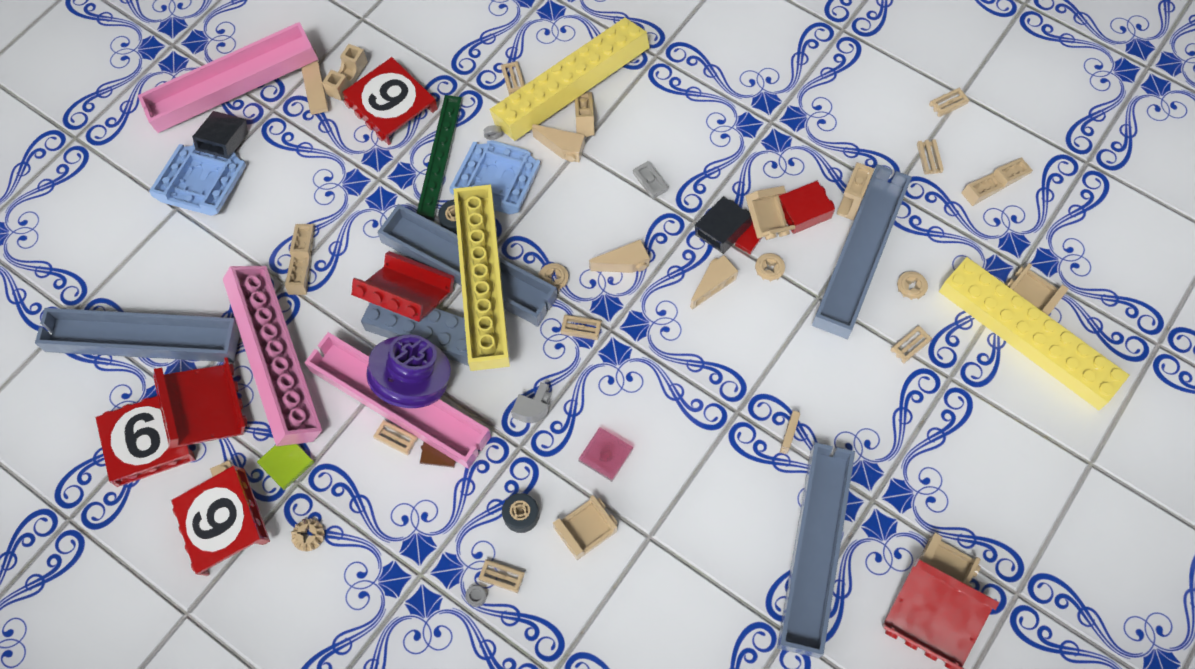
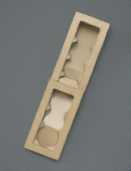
M318 59L301 67L311 115L328 111Z
M1021 157L997 168L994 173L968 184L962 191V195L974 206L1027 176L1033 170Z
M295 224L289 251L291 259L285 282L288 295H307L314 224Z

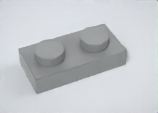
M648 161L633 169V174L652 199L668 191V186Z

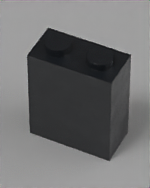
M213 111L192 136L195 150L229 159L248 134L247 122L244 118Z
M723 196L695 224V235L724 254L752 225L750 212L736 205L733 200H728Z

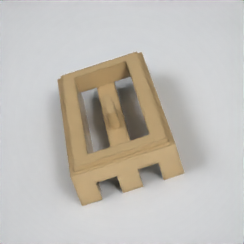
M518 61L501 65L510 96L524 86ZM514 66L516 68L518 79L521 85L520 87H518L516 83V79L512 67ZM506 68L509 69L514 88L510 86Z
M959 87L930 101L929 105L934 107V112H938L937 116L941 117L968 104L969 99ZM958 94L960 95V96H958V97H955V98H952V99L948 100L947 102H945V103H943V104H941V105H938L939 103H941V102H943V101H945V100H947V99H949V98H951V97H953V96H956V95H958Z
M933 139L931 142L929 140H925V142L918 141L917 147L924 175L942 173L944 169L936 139ZM924 147H926L931 170H929Z
M564 315L561 334L598 340L602 321ZM567 321L596 326V328L587 327L579 324H569L567 323Z
M918 325L894 345L890 351L892 353L895 352L896 357L901 358V362L904 364L931 342L932 338ZM917 332L920 333V335L917 338H915L901 351L898 349L904 343H906L911 337H913ZM923 337L925 338V340L921 344H919L915 349H913L908 355H904V353H906L910 348H912Z
M793 410L790 416L780 453H788L791 447L800 412Z
M385 420L382 421L373 436L374 439L407 456L410 454V450L413 449L414 443L418 440L417 436ZM384 427L411 439L410 442L384 430ZM380 433L383 434V435H385V436H387V437H389V438H391V439H393V440H395V441H397V442H399V443H401V444H403V445H405V446H407V447L404 448V447H402V446H400V445H398V444H396V443H394V442H392V441H390V440H388V439H386V438L380 436Z
M485 559L478 580L518 594L525 572ZM490 566L517 575L518 579L488 570L487 567ZM488 574L506 580L508 582L514 583L516 585L514 587L502 583L500 581L485 577L484 575Z

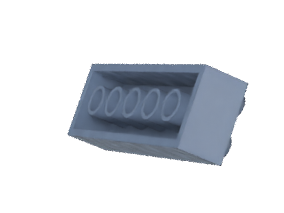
M369 303L361 319L365 331L386 338L410 334L421 336L441 349L448 359L469 366L465 320L463 317L434 308L425 318L418 322Z

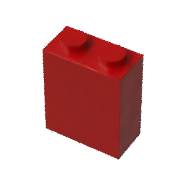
M818 180L779 196L787 225H795L796 229L791 230L793 234L831 219L835 211L834 203L828 199L825 188L819 184Z

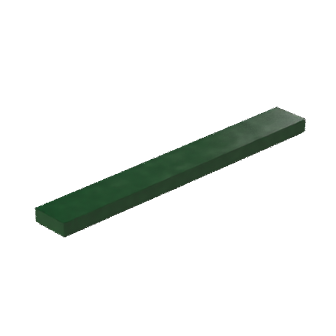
M445 95L416 212L431 221H435L463 101L462 97Z

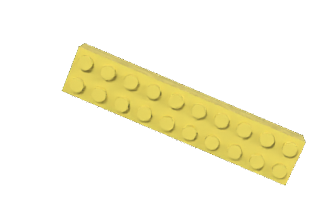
M623 18L490 108L494 124L501 127L505 134L516 141L532 130L533 124L539 125L649 49L647 32L627 18Z
M491 185L455 188L453 191L467 356L470 371L510 367Z
M968 257L956 268L939 290L942 295L1097 410L1102 409L1109 403L1130 376Z

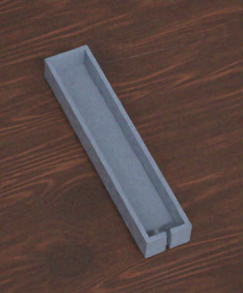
M879 164L876 165L812 323V326L847 340L853 330L912 176L896 171L892 182L889 183L888 180L892 169Z
M398 204L377 232L381 243L419 263L455 276L454 282L461 285L457 234ZM499 257L504 309L538 327L547 314L546 309L549 310L557 299V287Z
M44 308L40 322L43 327L38 329L35 344L43 351L53 353L224 362V358L227 357L228 362L234 363L240 332L235 318Z
M816 442L810 452L777 649L820 658L824 655L855 451L837 447L832 457H830L833 446Z

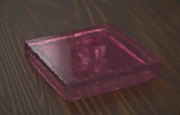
M599 427L578 461L612 482L633 451V447Z

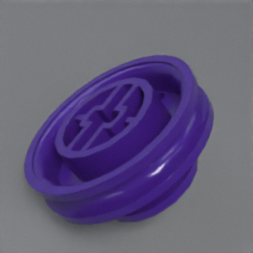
M410 334L388 338L376 345L369 356L366 377L371 390L383 401L402 408H422L435 403L444 395L451 368L448 358L441 349L421 336Z

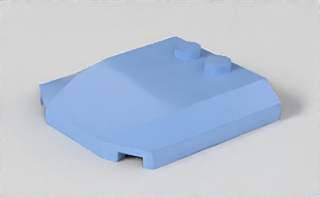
M494 140L487 141V144L473 142L450 186V193L454 195L453 189L491 185L494 210L506 214L518 213L539 170L540 161L538 159L536 161L531 157V153L525 149Z
M194 143L193 146L185 147L183 144H179L149 192L151 196L162 203L212 216L219 213L244 171L246 164L234 152L227 159L196 151Z

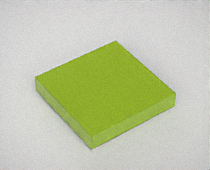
M297 444L275 445L257 461L283 490L289 487L315 463Z

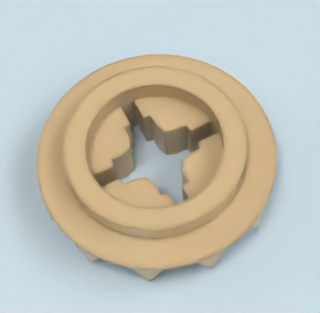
M767 253L757 259L755 269L757 275L762 277L763 280L766 279L771 282L776 279L778 280L784 274L785 264L778 255ZM767 265H769L770 267L774 266L773 271L765 270L767 268Z
M551 263L545 265L540 270L538 278L557 287V290L560 291L562 287L566 286L568 272L562 265ZM555 272L556 278L558 279H555V282L552 283L551 278L549 277H552V275H554Z
M913 271L903 273L897 282L898 292H901L903 297H908L910 300L916 298L919 300L928 289L926 279L921 274ZM916 282L915 287L909 290V284L911 285Z
M311 518L307 520L302 519L301 522L295 524V528L291 532V541L301 551L315 550L323 542L324 528L316 520ZM307 529H309L315 536H308L305 541V537L300 533H306Z

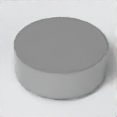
M496 125L487 126L483 130L484 137L489 140H495L502 136L501 127Z
M473 585L467 589L465 598L470 606L480 607L486 602L487 593L482 586Z

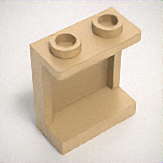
M856 163L843 194L837 215L854 220L874 168Z
M784 186L758 190L745 196L757 239L765 237L766 240L776 238L777 234H779V237L789 235L790 230L796 229L795 225L787 226L779 199L780 195L786 193Z
M1030 263L1026 268L1022 266L1015 274L1018 278L1015 281L1011 279L1007 286L1046 315H1049L1069 288L1062 284L1057 289L1030 270L1032 264Z
M594 495L590 497L588 502L564 519L560 520L559 518L553 522V528L576 560H579L617 532L616 525L618 523L612 514L608 515L606 513L604 503L600 498L596 499Z
M934 533L929 538L919 560L972 587L970 581L972 577H976L979 573L981 566L978 564L981 559L978 557L973 559L942 542V536Z

